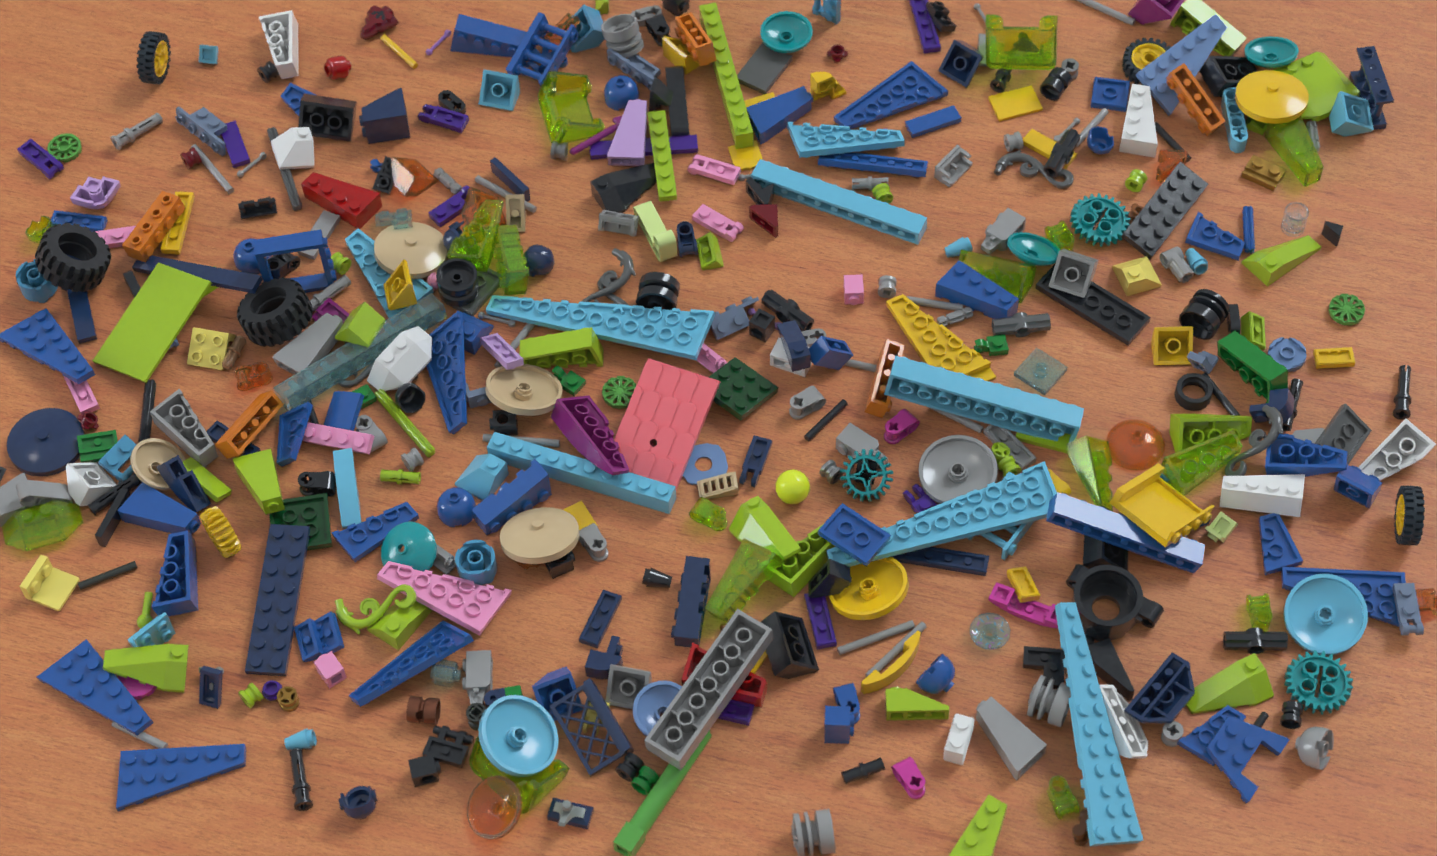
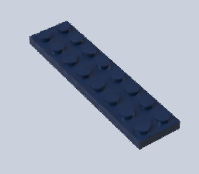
M270 524L245 666L246 674L287 675L310 535L309 526Z

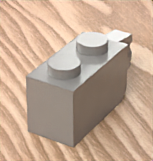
M1007 208L1003 213L1001 212L997 216L996 221L987 227L985 231L986 238L981 245V250L989 255L996 249L1000 251L1007 250L1008 237L1025 230L1026 218L1010 208Z
M849 423L836 437V449L842 455H851L855 459L854 452L858 451L861 456L862 449L866 450V455H869L870 449L874 450L873 456L880 452L878 440L852 423ZM881 453L879 459H881L885 455ZM877 464V469L882 470L880 465Z
M491 650L466 651V659H463V671H466V677H462L463 690L466 689L470 705L474 703L484 705L485 694L493 690Z

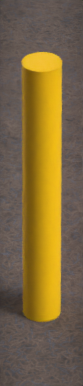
M385 34L381 36L380 39L413 69L417 68L418 63Z

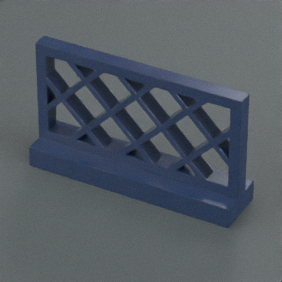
M590 678L584 681L583 685L550 705L552 712L590 776L620 759L628 752L632 753L635 751L596 684ZM584 691L587 696L585 705L575 703L576 696ZM562 704L570 705L567 716L560 715L556 708ZM574 706L584 708L581 719L571 717ZM588 709L596 711L597 717L595 722L585 720ZM570 720L580 722L578 733L568 730ZM584 723L594 725L591 737L581 735ZM598 726L606 728L607 735L605 740L595 738ZM580 737L590 739L588 751L581 750L578 747ZM594 741L604 743L602 754L591 752ZM608 744L616 745L619 753L614 756L605 755ZM590 755L601 757L599 765L591 769L588 764Z

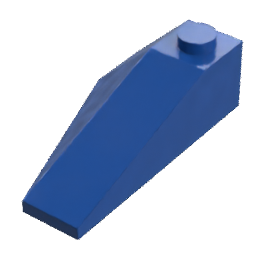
M1279 434L1277 439L1266 450V475L1305 474V477L1345 471L1347 470L1348 452L1328 445L1320 446L1307 439L1303 441L1295 438L1294 435Z

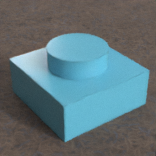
M199 45V62L218 64V46Z

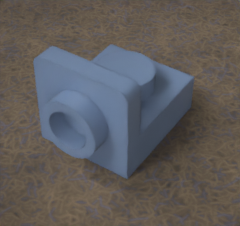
M1190 351L1187 355V359L1194 368L1210 374L1219 360L1217 356L1205 351L1198 352V354Z

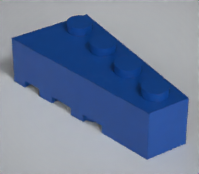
M459 14L450 51L513 57L527 32Z
M960 260L936 283L935 297L940 299L943 297L950 300L951 303L963 304L970 307L972 311L978 310L983 312L985 316L990 318H1009L1018 312L1019 298Z
M536 459L530 462L532 466L526 471L521 469L516 473L518 477L511 483L505 482L500 486L501 488L496 495L490 494L472 509L475 522L486 535L497 532L509 519L521 512L532 509L533 506L546 501L552 495L549 475Z
M188 530L169 534L164 553V564L160 569V582L155 591L156 599L152 604V609L157 615L165 612L168 617L198 611L196 541Z

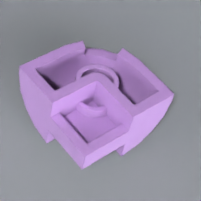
M104 176L101 180L88 177L83 186L78 185L70 199L75 205L89 209H102L113 200L120 189V181Z

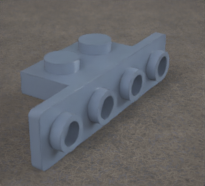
M607 49V60L611 65H615L623 73L630 75L638 83H642L651 90L654 77L657 78L661 74L659 68L638 54L626 59L613 49Z
M181 107L176 108V120L180 125L186 127L190 133L195 134L203 143L210 146L214 152L219 153L221 156L226 155L225 142L217 137L227 131V125L205 107L190 115Z
M752 296L741 300V305L736 306L734 303L726 307V312L721 314L719 311L714 312L715 317L710 328L716 341L749 326V319L744 307L759 301L758 297L754 299Z

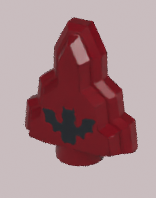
M373 5L367 12L366 24L362 27L360 37L364 40L370 39L379 32H384L388 28H394L399 21L394 17L393 11L388 6L380 8Z

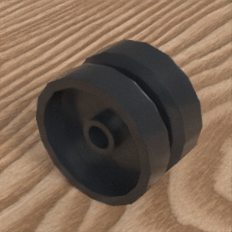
M462 258L450 259L440 265L436 274L440 298L451 306H464L474 301L479 293L478 275L475 266L470 261Z
M649 272L641 277L636 305L654 309V307H662L664 310L677 308L680 283L676 278L663 272Z

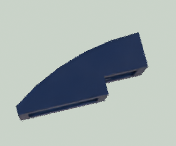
M179 455L156 467L170 489L192 511L198 512L211 504L192 470L187 471Z

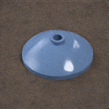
M656 681L645 686L637 694L633 704V718L636 726L644 735L648 736L660 719V714L665 712L682 688L681 685L671 681Z

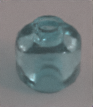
M442 659L432 665L430 678L433 679L434 684L453 687L455 681H460L461 670L458 669V664L455 661Z

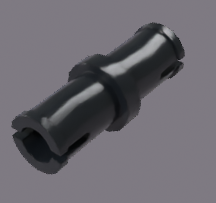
M881 757L865 764L863 762L859 763L857 767L842 771L841 774L845 784L861 778L866 779L868 775L885 770V766Z

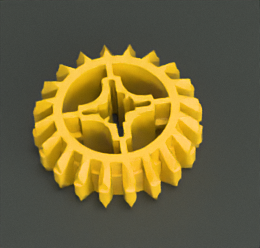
M218 507L208 508L200 514V520L204 529L223 557L234 556L241 550V544L237 535Z

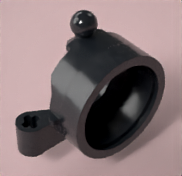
M1077 564L1066 580V584L1074 591L1072 602H1076L1088 645L1093 644L1094 640L1102 641L1109 638L1110 640L1121 638L1136 623H1141L1148 628H1154L1164 611V608L1159 603L1143 597V591L1138 580L1121 567L1100 565L1088 569L1083 565ZM1100 599L1112 600L1119 608V615L1112 620L1099 619L1094 615L1092 605Z

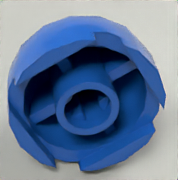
M624 75L611 78L604 89L605 103L609 108L617 111L626 108L629 100L639 99L637 84L633 79Z
M244 239L239 242L234 250L235 266L237 270L239 269L245 273L260 274L254 249V240L256 239Z
M453 487L440 495L437 502V512L439 519L445 525L455 527V525L465 526L473 520L472 509L476 507L473 496L467 490Z
M942 653L921 674L915 683L926 693L938 694L943 690L947 692L954 685L952 680L955 676V667L951 660Z

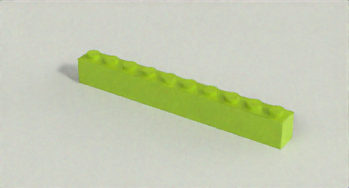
M717 4L699 5L701 26L713 42L717 61L712 62L735 147L740 149L754 146L752 126Z

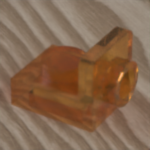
M1417 589L1416 596L1419 611H1432L1434 615H1437V593L1435 589Z

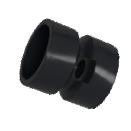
M1061 67L1053 68L1040 85V92L1049 100H1058L1072 82L1071 75Z

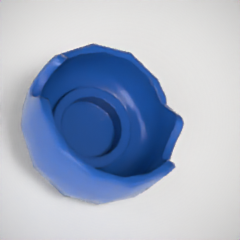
M1093 127L1088 133L1087 146L1096 154H1107L1114 147V137L1108 135L1107 128Z

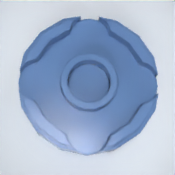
M1281 337L1270 344L1267 355H1270L1280 365H1284L1288 372H1292L1304 365L1306 349L1295 338L1289 337V339H1284V337Z

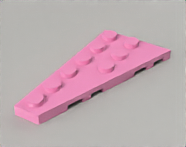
M390 561L377 574L379 581L394 589L403 584L413 587L416 592L417 602L479 636L512 592L509 589H495L494 586L488 584L486 586L478 585L474 581L443 574V576L432 574V571L429 570L424 572L414 570L412 566Z

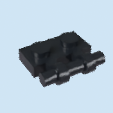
M435 725L433 733L437 734L438 738L429 736L422 755L433 754L435 761L439 760V762L462 768L469 752V747L463 744L465 742L473 744L474 736L468 735L467 732L462 730L457 732L450 730V727L447 726L440 727ZM451 738L455 739L456 741L454 743L451 741H447L446 739Z

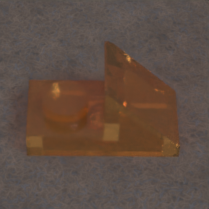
M568 13L555 27L568 31L571 24L576 28L580 20L577 16ZM551 32L544 36L545 39L555 43H561L564 38Z
M1160 150L1158 162L1161 164L1157 167L1156 180L1162 183L1179 162L1185 165L1188 152L1186 150Z

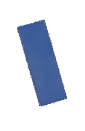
M953 105L905 121V126L911 137L914 138L961 122V116Z
M54 210L49 226L63 225L64 223H70V225L80 224L81 227L86 226L93 232L104 230L108 220L106 216Z

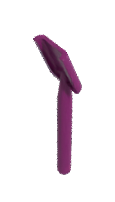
M622 116L613 118L612 121L615 125L604 129L571 148L570 154L575 155L614 133L619 126Z

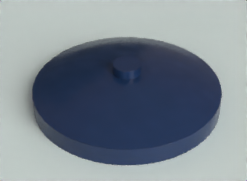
M58 408L39 409L25 415L13 426L7 439V452L14 466L21 472L37 477L51 476L66 470L67 463H75L78 460L80 453L77 436L85 435L80 421L72 413Z

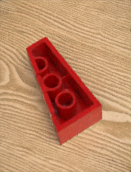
M312 172L301 183L305 198L330 213L339 215L340 219L357 229H361L383 207L380 193Z
M692 643L681 678L682 686L707 653L706 650L700 648L695 643ZM750 672L731 699L762 708L767 692V680Z

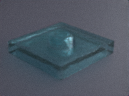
M1036 347L1015 370L1014 376L1043 395H1046L1065 374L1068 367Z

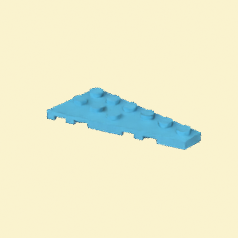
M787 121V129L799 158L903 147L905 144L900 130L877 129L876 131H868L864 127H860L859 130H852L850 126L822 124L819 127L810 126V123H803V126L793 125V122Z
M359 228L345 238L349 250L393 326L434 293L433 288L421 278L412 279L417 304L389 310L383 284L391 274L384 271L375 260V241Z

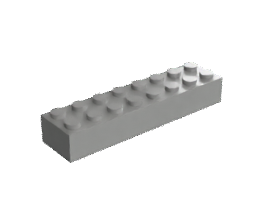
M737 609L645 738L646 749L679 770H682L773 640L772 629Z

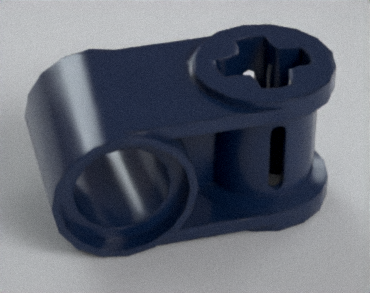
M687 221L680 222L677 225L679 257L690 254L698 255L692 224Z

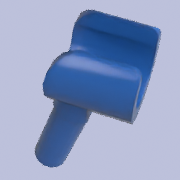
M372 159L370 161L372 165L370 168L375 173L380 172L383 163H380L378 159Z

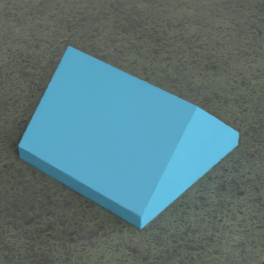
M484 69L479 105L513 111L520 95L518 76Z

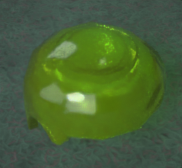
M41 216L39 222L34 220L31 222L25 234L31 242L40 243L43 234L53 224L49 217Z

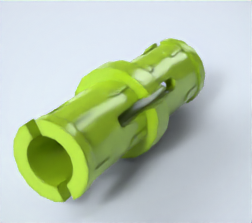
M382 469L380 481L397 482L400 485L403 483L419 485L421 472H408L403 469L398 471Z

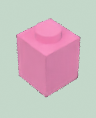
M844 275L845 304H863V275Z
M332 651L321 655L314 661L317 672L329 689L347 678L344 668Z

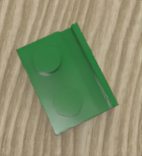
M116 430L77 436L81 463L98 462L118 442Z

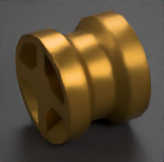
M286 686L278 691L277 699L283 711L292 712L298 708L300 700L293 687Z

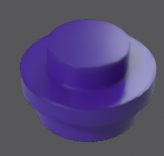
M274 680L266 682L262 688L264 698L270 701L276 700L277 693L282 686Z

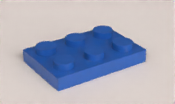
M843 503L818 530L819 536L866 567L891 537L889 533Z

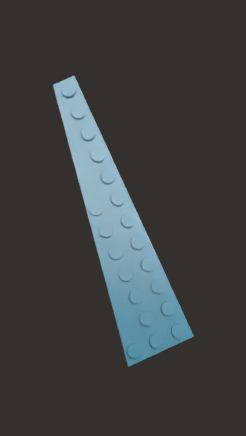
M492 295L486 308L488 315L561 331H573L592 327L598 339L697 360L715 317L714 311L691 309V311H680V308L664 310L662 307L650 309L638 305L629 306L581 301L579 303H569L567 300L551 302V299L537 301L532 298Z
M1045 461L1022 470V473L1015 476H1007L1003 481L990 483L986 488L973 490L965 495L958 496L914 514V517L897 521L893 526L888 528L882 527L881 529L889 533L891 537L872 561L1047 518L1049 502L1057 492ZM837 547L827 550L828 560L832 559L849 567L861 564Z
M1060 602L1055 605L1060 644L1065 653L1063 665L1064 668H1067L1068 673L1066 686L1070 687L1071 697L1068 699L1078 767L1082 770L1083 779L1080 780L1081 788H1084L1086 797L1083 803L1084 808H1087L1089 817L1086 820L1090 846L1139 843L1143 841V836L1076 602Z

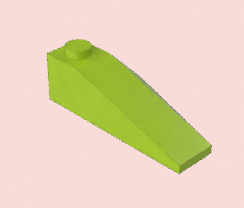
M1307 235L1256 251L1245 258L1241 264L1268 287L1319 251L1321 246Z
M1189 413L1171 414L1169 433L1176 456H1198L1207 450H1214L1226 443H1233L1251 435L1252 417Z
M407 597L400 600V602L405 601ZM417 601L409 609H402L394 604L387 609L383 617L368 627L367 631L399 651L432 612V609Z
M160 644L105 650L103 670L125 678H134L144 685L148 683L156 686L161 691L184 693L189 645Z
M1253 653L1194 688L1195 694L1186 704V707L1191 714L1216 711L1217 709L1225 708L1227 705L1232 708L1243 705L1256 706L1273 698L1274 693L1265 667L1257 655Z

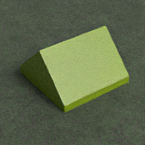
M364 302L351 311L335 335V339L369 347L386 322L385 318Z

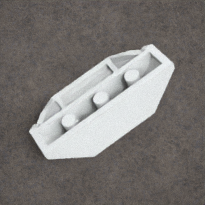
M419 326L401 332L375 359L367 382L377 390L382 389L385 392L396 390L403 384L410 383L432 360V337Z
M1099 685L1119 755L1129 759L1146 758L1148 740L1138 720L1124 712L1129 703L1117 692L1114 685Z

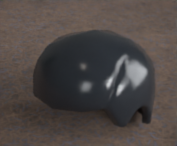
M405 383L395 393V403L405 413H415L424 405L426 395L416 384Z

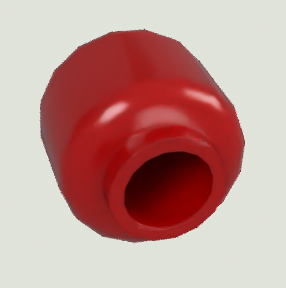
M342 55L330 57L324 64L325 74L332 80L346 78L351 70L350 61Z

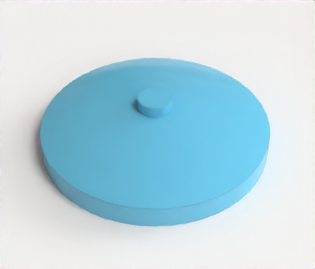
M1316 574L1301 580L1290 591L1284 605V622L1291 638L1300 647L1311 653L1316 650L1318 655H1321L1323 651H1325V655H1336L1349 650L1359 641L1367 626L1368 610L1362 594L1351 582L1333 574Z
M520 695L504 696L494 701L484 711L480 719L478 732L481 747L489 761L499 770L516 777H528L540 773L553 761L559 742L557 728L547 710L536 701Z

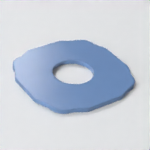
M716 444L695 445L683 473L687 483L697 485L699 480L727 473L728 464L724 451ZM700 458H708L712 462V467L707 471H699L695 467V463Z

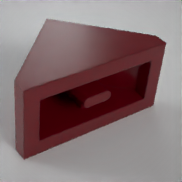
M777 204L751 205L749 207V218L777 238Z

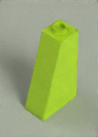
M271 449L233 458L238 476L263 512L270 514L285 510Z

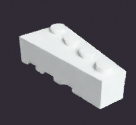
M1132 84L1119 152L1155 158L1158 143L1150 86Z
M1305 474L1223 476L1219 507L1300 517Z

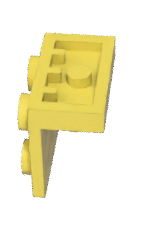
M193 327L187 364L224 370L222 362L227 353L228 342L234 341L236 334Z
M40 555L19 587L25 598L60 611L80 579L52 567L48 557Z

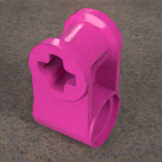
M902 409L896 416L886 422L884 440L889 444L899 443L908 434L917 429L920 421L907 409Z
M909 756L891 766L894 776L901 783L910 798L920 799L924 796L925 778L912 757Z

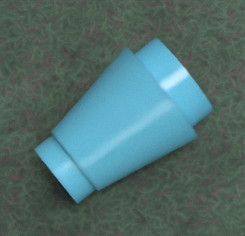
M961 237L947 247H944L947 258L969 254V252L973 251L968 237Z
M1194 248L1188 249L1185 252L1189 267L1196 275L1205 273L1208 269V261Z
M306 728L285 738L284 743L287 750L295 748L310 749L317 745V739L314 730Z

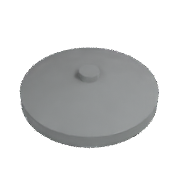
M952 435L941 438L932 443L920 459L919 480L925 493L939 504L965 495L973 490H981L986 488L988 484L996 483L998 468L993 452L986 444L970 436Z

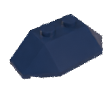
M1172 652L1126 707L1124 712L1141 723H1172L1195 694L1190 663Z

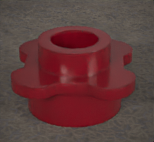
M837 44L827 51V56L833 58L834 62H840L842 58L848 56V52L844 51L842 45Z
M85 412L83 415L79 414L77 416L83 429H98V417L94 413Z

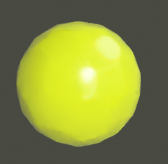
M787 470L778 477L775 483V490L777 496L783 502L799 504L807 498L810 492V483L807 476L801 471Z

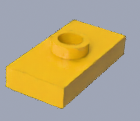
M1352 347L1314 349L1313 351L1316 369L1354 367L1356 363Z
M1026 566L1007 569L1006 574L1013 589H1015L1020 603L1040 599V593Z

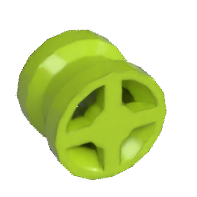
M1134 169L1126 179L1125 186L1132 192H1140L1143 184L1148 179L1147 175L1141 170Z
M881 183L872 189V194L876 197L875 200L887 202L888 204L893 201L894 197L890 192L888 184Z
M336 252L331 256L334 270L336 269L338 274L344 275L351 267V260L343 257L340 252Z
M996 442L991 447L997 464L1003 458L1010 455V448L1002 442Z
M1007 456L997 464L999 471L1003 472V477L1008 472L1015 475L1021 473L1022 469L1019 465H1016V460L1013 456Z
M252 682L248 684L245 690L238 692L242 701L250 709L256 701L264 699L262 693Z

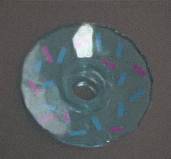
M980 614L974 618L970 625L971 639L983 649H998L1005 645L1010 637L1009 624L998 614ZM987 633H992L993 636H988V635H986V634H987Z

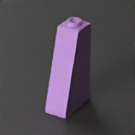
M641 99L628 101L607 153L608 165H644L647 101Z

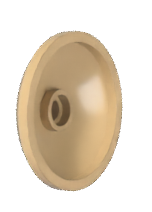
M150 438L139 442L134 447L130 462L134 473L143 483L155 489L169 490L170 487L156 467L179 455L182 461L186 459L182 452L170 442Z

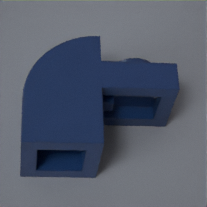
M1289 388L1270 390L1269 403L1250 405L1249 413L1255 423L1269 421L1270 418L1262 411L1264 405H1269L1278 409L1282 415L1283 423H1285L1293 413L1295 399Z
M612 635L606 653L590 649L585 665L587 677L605 680L609 677L611 664L623 666L621 656L623 645L620 643V637Z

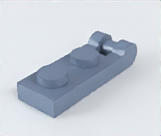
M1394 583L1392 590L1401 635H1409V633L1423 635L1424 626L1421 622L1414 583Z

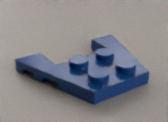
M1228 716L1205 750L1220 771H1224L1230 779L1229 783L1232 787L1236 788L1241 794L1243 802L1248 803L1258 789V786L1242 775V770L1260 743L1278 756L1290 739Z

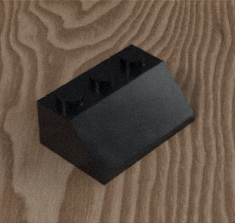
M303 94L300 100L298 127H309L312 136L351 142L357 101Z
M1084 535L1083 565L1089 569L1100 565H1113L1127 570L1128 550Z
M774 611L761 621V623L771 628L773 632V640L767 647L766 653L769 657L774 676L791 679L819 671L803 618Z

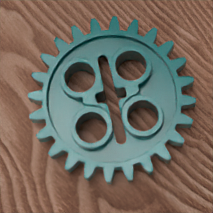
M1098 193L1097 197H1094L1093 194H1090V198L1084 196L1083 201L1078 199L1077 204L1073 206L1070 214L1071 228H1076L1075 234L1080 233L1079 239L1085 237V243L1091 240L1093 246L1096 242L1099 243L1100 247L1103 246V243L1110 246L1111 241L1117 244L1118 240L1122 241L1121 235L1130 225L1129 212L1125 211L1126 206L1120 207L1121 201L1115 203V197L1108 199L1107 194L1104 198L1101 197L1100 193ZM1105 209H1107V211L1105 212L1104 217L1101 218L1102 213L1104 212ZM1099 222L1096 230H1093L1096 226V223Z
M1314 650L1313 655L1306 651L1304 657L1299 654L1297 660L1292 659L1291 665H1288L1284 676L1286 679L1284 686L1288 687L1286 690L1287 694L1293 693L1290 698L1291 701L1297 699L1299 703L1305 705L1304 711L1312 708V714H1314L1317 709L1323 715L1326 709L1331 714L1333 708L1338 711L1341 705L1345 706L1351 696L1353 686H1351L1353 679L1349 678L1351 671H1344L1347 665H1339L1341 659L1338 658L1334 661L1333 654L1326 657L1325 651L1321 655H1318L1316 650ZM1319 667H1322V675L1319 683L1320 688L1318 690V698H1316L1314 695L1317 686V677L1319 674ZM1306 669L1312 670L1313 673L1307 672ZM1303 687H1307L1311 691H1306L1303 689Z

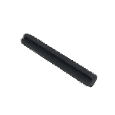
M153 379L148 380L144 387L138 442L150 439L152 416L150 411L154 409L156 383Z

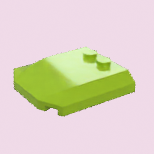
M1318 51L1273 70L1294 76L1305 85L1308 91V105L1305 112L1296 119L1298 122H1302L1303 119L1320 121L1329 117L1340 91L1357 97L1360 94V91L1324 53Z

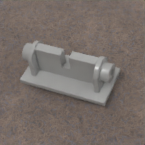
M437 545L433 566L448 575L456 566L455 557Z

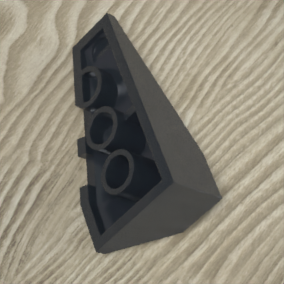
M654 163L607 173L590 181L592 196L602 210L619 213L625 212L629 209L631 203L641 198L642 193L651 189L657 183Z

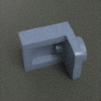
M466 383V402L469 403L470 409L492 403L486 395L485 387L470 391Z

